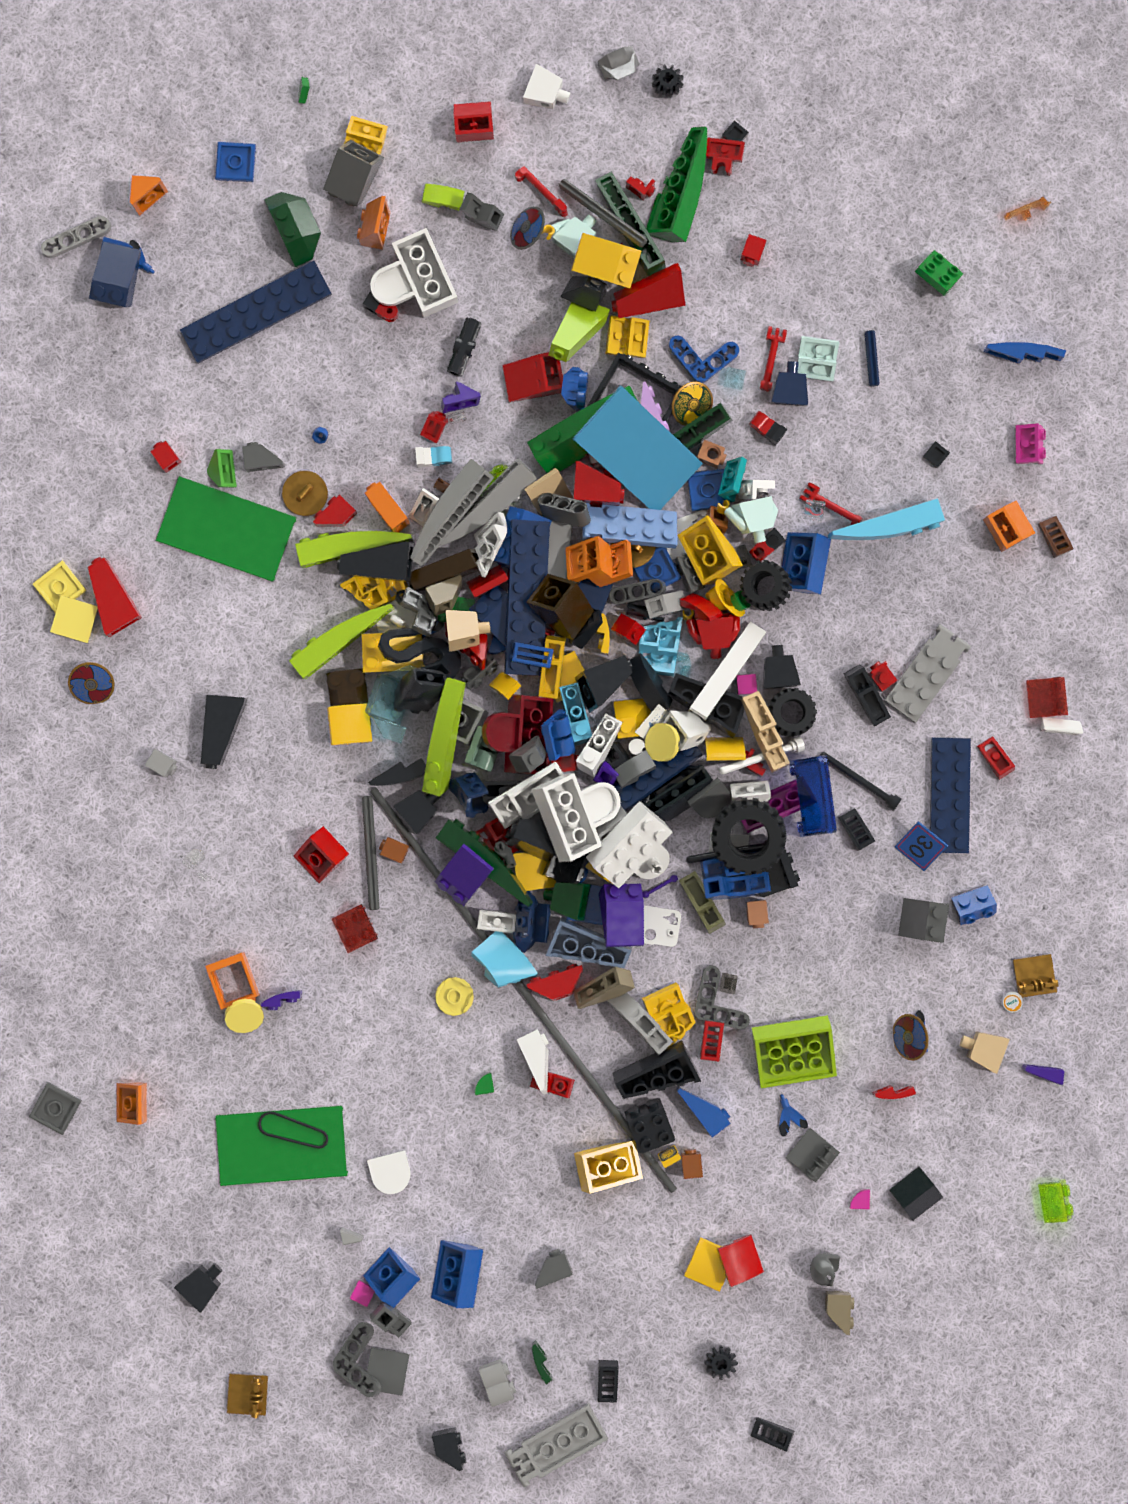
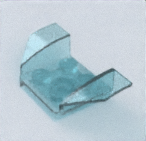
M411 665L404 666L388 674L377 675L365 712L373 718L382 736L400 744L407 728L400 725L405 709L402 712L394 710V691L402 677L412 669H416V667Z

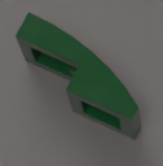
M535 1340L532 1342L534 1362L542 1380L547 1385L552 1381L553 1376L543 1364L547 1360V1355Z

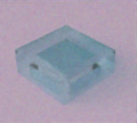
M727 367L723 387L742 390L746 371Z

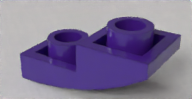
M302 990L288 991L275 995L263 1001L261 1007H266V1010H278V1007L283 1006V999H286L288 1003L297 1002V999H301Z

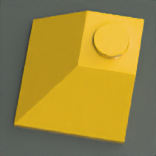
M643 698L613 701L615 719L622 722L617 734V740L640 737L635 731L651 713Z

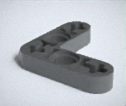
M714 965L704 968L694 1009L695 1016L702 1021L724 1023V1026L737 1029L746 1028L750 1023V1019L745 1012L714 1005L720 980V970ZM711 968L717 973V976L712 978V983H715V987L710 984H703L704 980L708 982L709 976L706 975V972L710 971ZM706 987L711 988L713 991V995L710 998L702 996V990ZM705 1006L707 1011L712 1012V1008H716L713 1013V1020L710 1019L711 1015L708 1014L700 1017L701 1014L698 1012V1009H702ZM721 1010L727 1013L725 1021L717 1020L716 1015ZM731 1012L734 1013L733 1017L736 1018L743 1015L746 1023H742L739 1026L737 1021L732 1020V1024H728L731 1019Z
M359 1323L334 1358L333 1369L364 1396L376 1397L381 1391L379 1381L356 1363L373 1337L374 1328L370 1323ZM361 1328H366L367 1335H362L363 1331ZM352 1342L357 1344V1351L354 1354L349 1350ZM345 1360L344 1365L347 1368H340L341 1363L339 1362ZM356 1370L361 1374L358 1382L353 1380V1373ZM364 1382L368 1385L373 1384L372 1388L374 1389V1392H369L370 1388L367 1385L362 1384Z

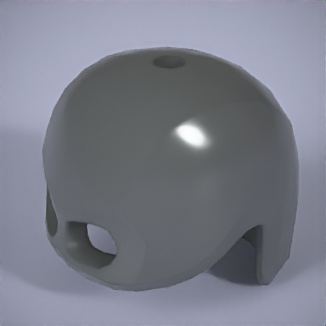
M832 1253L817 1254L810 1264L812 1280L818 1285L832 1287L841 1257Z

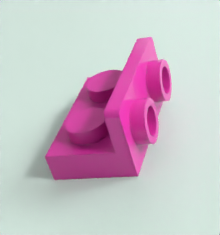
M1039 423L1016 425L1017 464H1043V459L1046 458V449L1043 447L1046 431Z

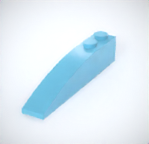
M937 498L834 530L827 536L828 539L877 540L909 533L914 536L922 533V529L929 528V530L940 527V523L945 521Z

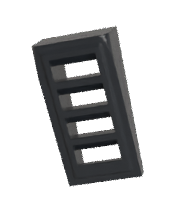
M597 609L592 613L574 640L569 639L570 644L580 649L584 648L603 623L600 610Z
M855 808L838 817L857 851L875 842L871 832ZM855 815L856 819L846 823V819ZM859 822V826L855 827L852 830L849 828L853 824ZM860 829H863L864 832L857 836H854L853 833L859 831ZM867 836L868 839L861 843L858 842L860 838Z
M599 1360L598 1402L617 1403L618 1360ZM603 1376H614V1379L603 1378ZM602 1384H613V1387H605ZM602 1391L613 1392V1395H602Z
M757 1417L750 1436L787 1452L795 1431ZM762 1424L764 1425V1429L762 1431V1434L760 1435L758 1434L760 1425ZM768 1427L772 1429L769 1438L765 1437ZM775 1431L779 1432L777 1440L773 1439ZM783 1434L787 1435L784 1443L780 1442Z

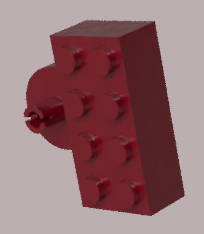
M512 695L508 700V713H494L485 720L482 727L483 741L489 749L496 752H505L504 773L534 775L549 766L550 760L546 752L544 762L530 773H517L509 755L535 736H539L545 748L541 725L553 715V698Z

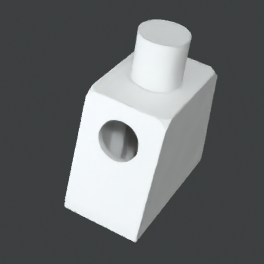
M536 64L523 96V102L528 105L554 109L556 101L567 104L571 93L561 90L563 86L562 78Z
M670 711L663 722L672 725L677 730L680 736V742L678 741L680 751L702 744L707 734L711 731L710 723L707 721L703 722L694 712Z

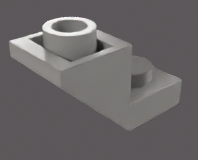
M683 591L667 593L644 600L649 618L652 619L665 614L670 615L687 610L688 608L680 606V599L684 597Z

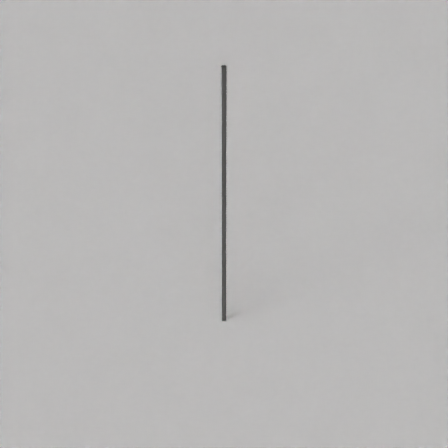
M377 788L371 790V794L434 878L437 879L440 874L439 870ZM446 892L482 942H484L488 936L484 930L477 929L478 922L466 906L455 902L452 896ZM523 982L514 983L629 1138L634 1140L626 1119ZM650 1151L643 1153L644 1158L668 1190L673 1193L677 1187Z

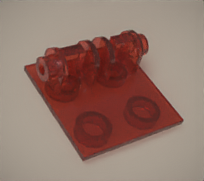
M1065 677L1026 680L1030 718L1068 715Z
M362 904L332 918L347 953L378 939V933L375 932L372 926L373 923L370 922L371 918H368L365 911L366 908Z

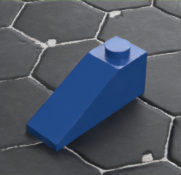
M681 1087L676 1089L712 1138L731 1124L728 1120L731 1116L725 1108L720 1110L717 1105Z

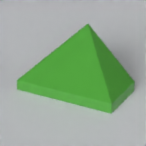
M215 449L210 460L207 475L218 487H237L232 450Z

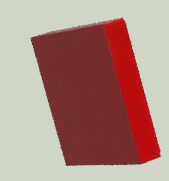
M497 565L488 571L486 577H482L480 574L466 583L473 596L477 597L507 581L508 577L502 567Z

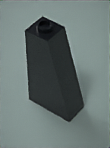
M401 542L342 554L337 562V570L339 574L344 576L410 582L413 562L410 557L414 550V544L411 542Z
M206 695L200 764H205L206 768L217 769V765L223 766L246 707V698Z

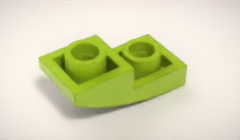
M426 183L424 185L422 203L438 208L442 205L460 211L465 191Z

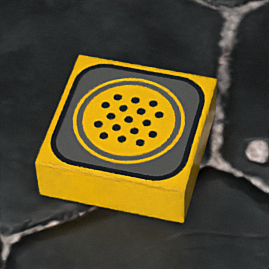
M675 1145L657 1154L664 1168L681 1160Z

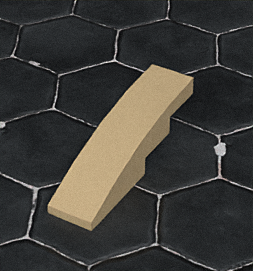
M757 691L743 697L741 700L747 718L771 772L773 773L788 766L790 761L782 748L783 742L775 729L777 724L760 692Z

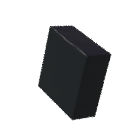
M734 120L722 134V137L726 140L743 141L749 132Z
M935 441L923 457L938 468L950 452Z

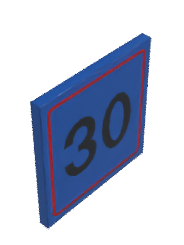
M919 821L895 845L898 851L923 871L948 847L944 841Z

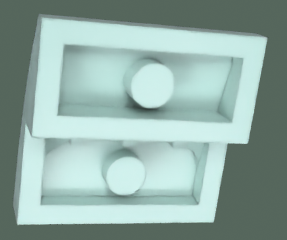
M801 336L798 354V373L806 374V378L834 381L839 341Z

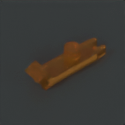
M1042 196L1039 200L1006 213L1004 216L1005 220L1020 214L1024 221L1032 217L1030 210L1037 207L1045 210L1051 204V201L1048 202Z

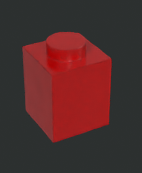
M749 234L740 260L747 266H758L767 240Z
M166 440L156 443L153 446V450L150 451L166 473L182 463Z
M622 613L611 628L618 636L634 645L638 643L646 631L637 621Z

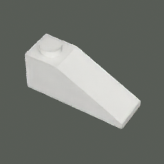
M537 1029L517 1039V1042L541 1093L545 1095L547 1094L549 1053L546 1045L549 1042L545 1034H540Z

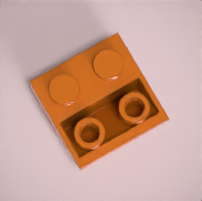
M1017 500L996 510L983 519L1001 552L1035 534Z

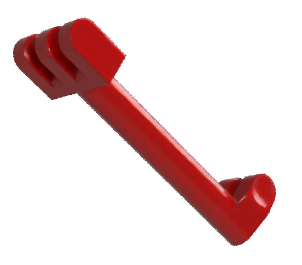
M525 166L515 173L518 182L526 178L554 206L555 210L562 217L568 215L566 204L560 198L557 199Z
M771 326L768 327L766 340H770L771 345L764 378L760 384V389L767 392L771 391L773 384L771 377L779 342L785 343L787 330L783 329L782 336H779L780 328H776L775 335H772L773 328Z
M811 482L807 486L813 489V491L811 492L808 489L803 491L809 497L801 495L799 498L810 505L812 504L811 500L825 502V507L850 520L851 525L860 523L863 520L859 515H855L819 495L820 487Z

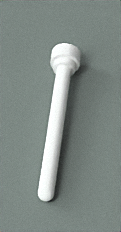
M798 736L792 738L782 748L785 753L790 751L792 753H799L805 750V745L802 738ZM761 753L746 758V760H740L723 766L719 769V772L727 774L764 761L765 758Z

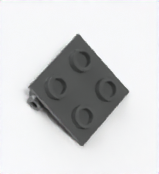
M809 1128L786 1158L811 1180L817 1182L840 1152L813 1129Z

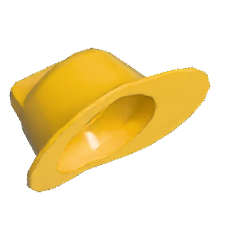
M717 579L715 586L705 594L707 600L719 608L720 611L729 610L738 617H742L745 614V610L738 611L731 603L730 597L735 592L722 579Z

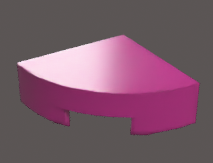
M870 1189L858 1192L852 1198L849 1208L870 1210Z

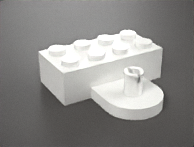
M427 228L393 242V250L398 261L379 269L371 279V292L380 304L395 306L415 297L424 318L459 303Z
M574 773L563 774L531 789L559 862L573 861L601 847L602 844L595 827L613 819L620 809V796L612 785L608 783H595L580 790Z
M639 801L601 841L602 846L593 850L586 858L595 870L618 888L633 873L642 879H654L660 876L669 865V853L662 843L672 834V831L663 820Z

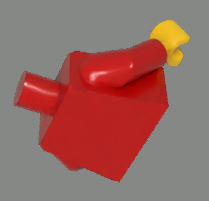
M690 609V616H686L683 610L682 616L687 620L686 625L689 635L695 643L701 645L704 650L710 649V658H722L721 648L730 647L731 642L736 639L740 631V617L735 616L733 613H722L721 617L708 622L698 618L693 619L694 611Z

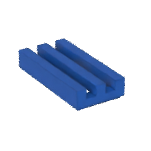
M515 642L512 662L550 669L554 649ZM518 648L548 652L549 655L544 656L518 651ZM517 655L538 658L548 661L546 664L524 659H518Z

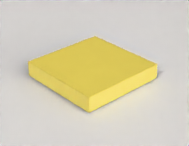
M63 560L33 583V586L55 614L61 595L77 599L87 591Z
M61 595L50 632L88 643L98 607Z

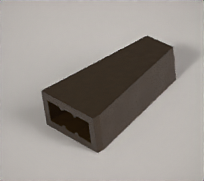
M469 548L411 571L410 587L415 591H423L431 584H437L458 575L463 577L478 572L479 568L476 562L479 560L476 550Z

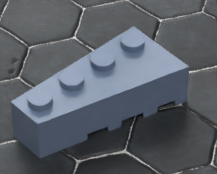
M561 917L545 956L625 968L632 947H606L603 934Z

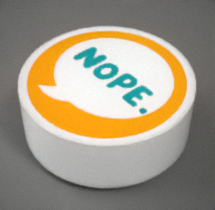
M1009 992L1004 996L1003 1006L1007 1011L1017 1012L1021 1009L1023 999L1019 993Z

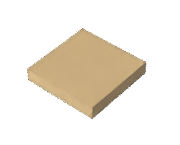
M556 468L524 489L540 516H542L538 504L540 495L552 493L573 498Z

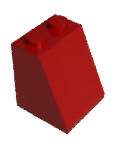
M576 461L574 499L589 503L590 507H601L602 504L613 506L623 504L625 489H621L620 482L580 461Z

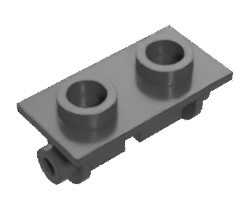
M688 555L676 557L675 566L680 576L684 575L685 577L682 581L686 592H689L690 595L704 589L705 586L702 585Z
M488 653L485 669L481 670L479 668L476 670L471 666L462 674L461 680L467 683L466 685L470 690L473 687L477 688L482 684V679L485 676L495 673L499 664Z

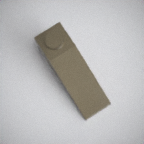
M615 966L574 990L577 1008L582 1009L622 996L634 989L631 971Z

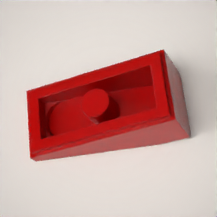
M993 736L977 746L999 780L1015 770L1014 763ZM988 744L994 745L992 748H990L989 750L985 751V746H986V745H988Z

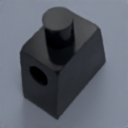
M783 645L771 646L773 657H766L764 659L763 690L800 686L801 683L793 655H784Z
M418 790L393 807L414 832L419 834L438 812L433 804L441 796L429 793L425 796L421 790Z
M216 1263L208 1270L201 1265L178 1282L174 1288L201 1313L221 1285L216 1278L223 1270Z

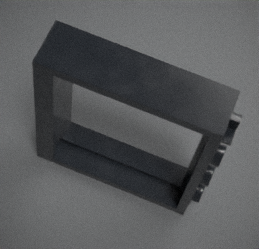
M618 352L587 406L599 401L620 364L673 395L676 394L681 386L675 381L669 382L659 372L654 373L650 371L646 364L634 362L630 355L627 356L624 353L622 355ZM672 403L664 414L662 421L666 420L668 422L671 417Z

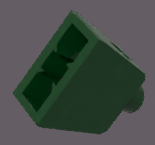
M555 883L554 890L545 889L543 899L551 901L550 909L574 920L584 921L591 884Z

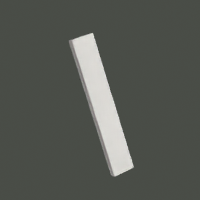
M752 622L748 624L689 710L703 719H707L765 636V630Z

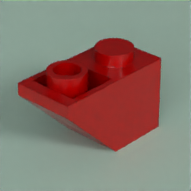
M339 494L328 501V507L324 511L320 510L316 513L313 523L317 527H345L357 514V511Z

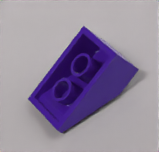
M463 844L434 882L441 890L451 895L455 902L465 906L494 868Z
M641 883L623 884L620 888L614 884H604L598 895L606 947L644 946V900Z

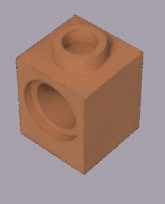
M704 440L697 458L702 463L717 469L719 464L723 465L727 454H724V447ZM709 451H714L717 453L718 457L716 459H710L707 453Z
M766 900L746 902L748 925H753V929L764 928V924L769 923Z

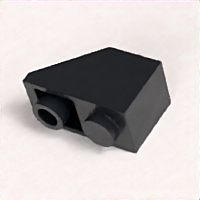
M456 1427L434 1431L432 1440L436 1456L456 1470L463 1471L466 1456L465 1452H461L460 1444H462L461 1432H457Z

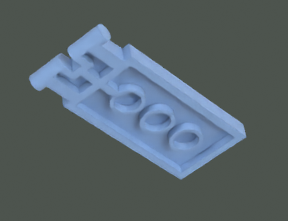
M586 503L591 521L587 526L582 527L583 540L599 536L604 541L610 543H618L627 539L631 542V545L674 549L678 545L677 512L603 504L600 508L590 507V504Z

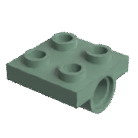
M478 726L473 735L471 746L467 751L465 762L491 772L498 752L486 746L482 737V727Z

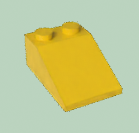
M582 233L571 270L630 288L641 251Z
M705 516L677 535L702 585L714 584L717 579H722L743 566L733 546L709 516Z
M383 633L361 634L363 673L411 671L424 665L423 654L406 663L396 664L387 660L378 648V643ZM422 634L394 638L389 641V645L393 650L403 651L413 643L422 640Z
M635 1140L590 1148L574 1153L583 1192L594 1193L643 1178Z

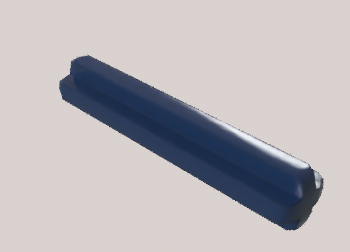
M868 330L864 334L868 380L870 387H876L880 384L876 335L874 330Z

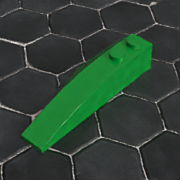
M692 127L680 149L682 153L680 157L675 159L672 165L674 169L670 177L666 176L663 182L665 187L662 194L658 193L655 198L646 227L650 236L672 243L687 241L702 189L707 151V127Z
M631 386L625 387L624 389L637 400ZM611 395L576 412L527 442L535 459L546 473H549L554 468L560 473L587 455V451L573 437Z

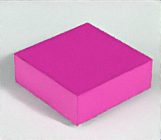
M756 674L736 676L738 695L757 692Z
M359 1280L350 1299L367 1307L374 1294V1290L370 1285Z

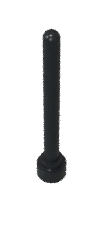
M826 752L820 754L821 759L884 800L885 804L888 805L887 808L894 811L899 805L902 798L896 794H887Z
M767 840L763 843L736 847V849L745 853L757 852L765 846ZM708 852L688 856L686 861L687 863H696L718 858L716 852Z

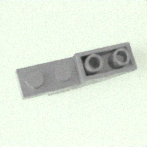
M628 993L607 1000L658 1056L673 1042L660 1028L661 1026Z

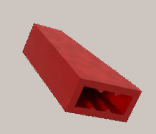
M679 263L668 266L631 284L630 288L625 287L613 293L614 300L611 301L612 310L617 312L618 318L686 306L682 272Z
M98 557L91 562L92 565L88 566V571L104 633L106 636L111 637L140 620L142 616L108 559Z

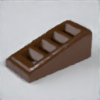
M1057 516L1038 523L1053 558L1074 549ZM1055 523V527L1046 529L1045 526ZM1058 530L1059 533L1050 536V532ZM1061 536L1062 540L1055 543L1053 542V539H1056ZM1064 543L1065 547L1057 549L1056 546Z

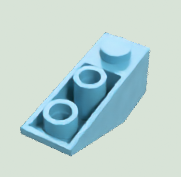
M574 683L559 687L564 709L569 717L574 745L588 743L592 732L579 684Z

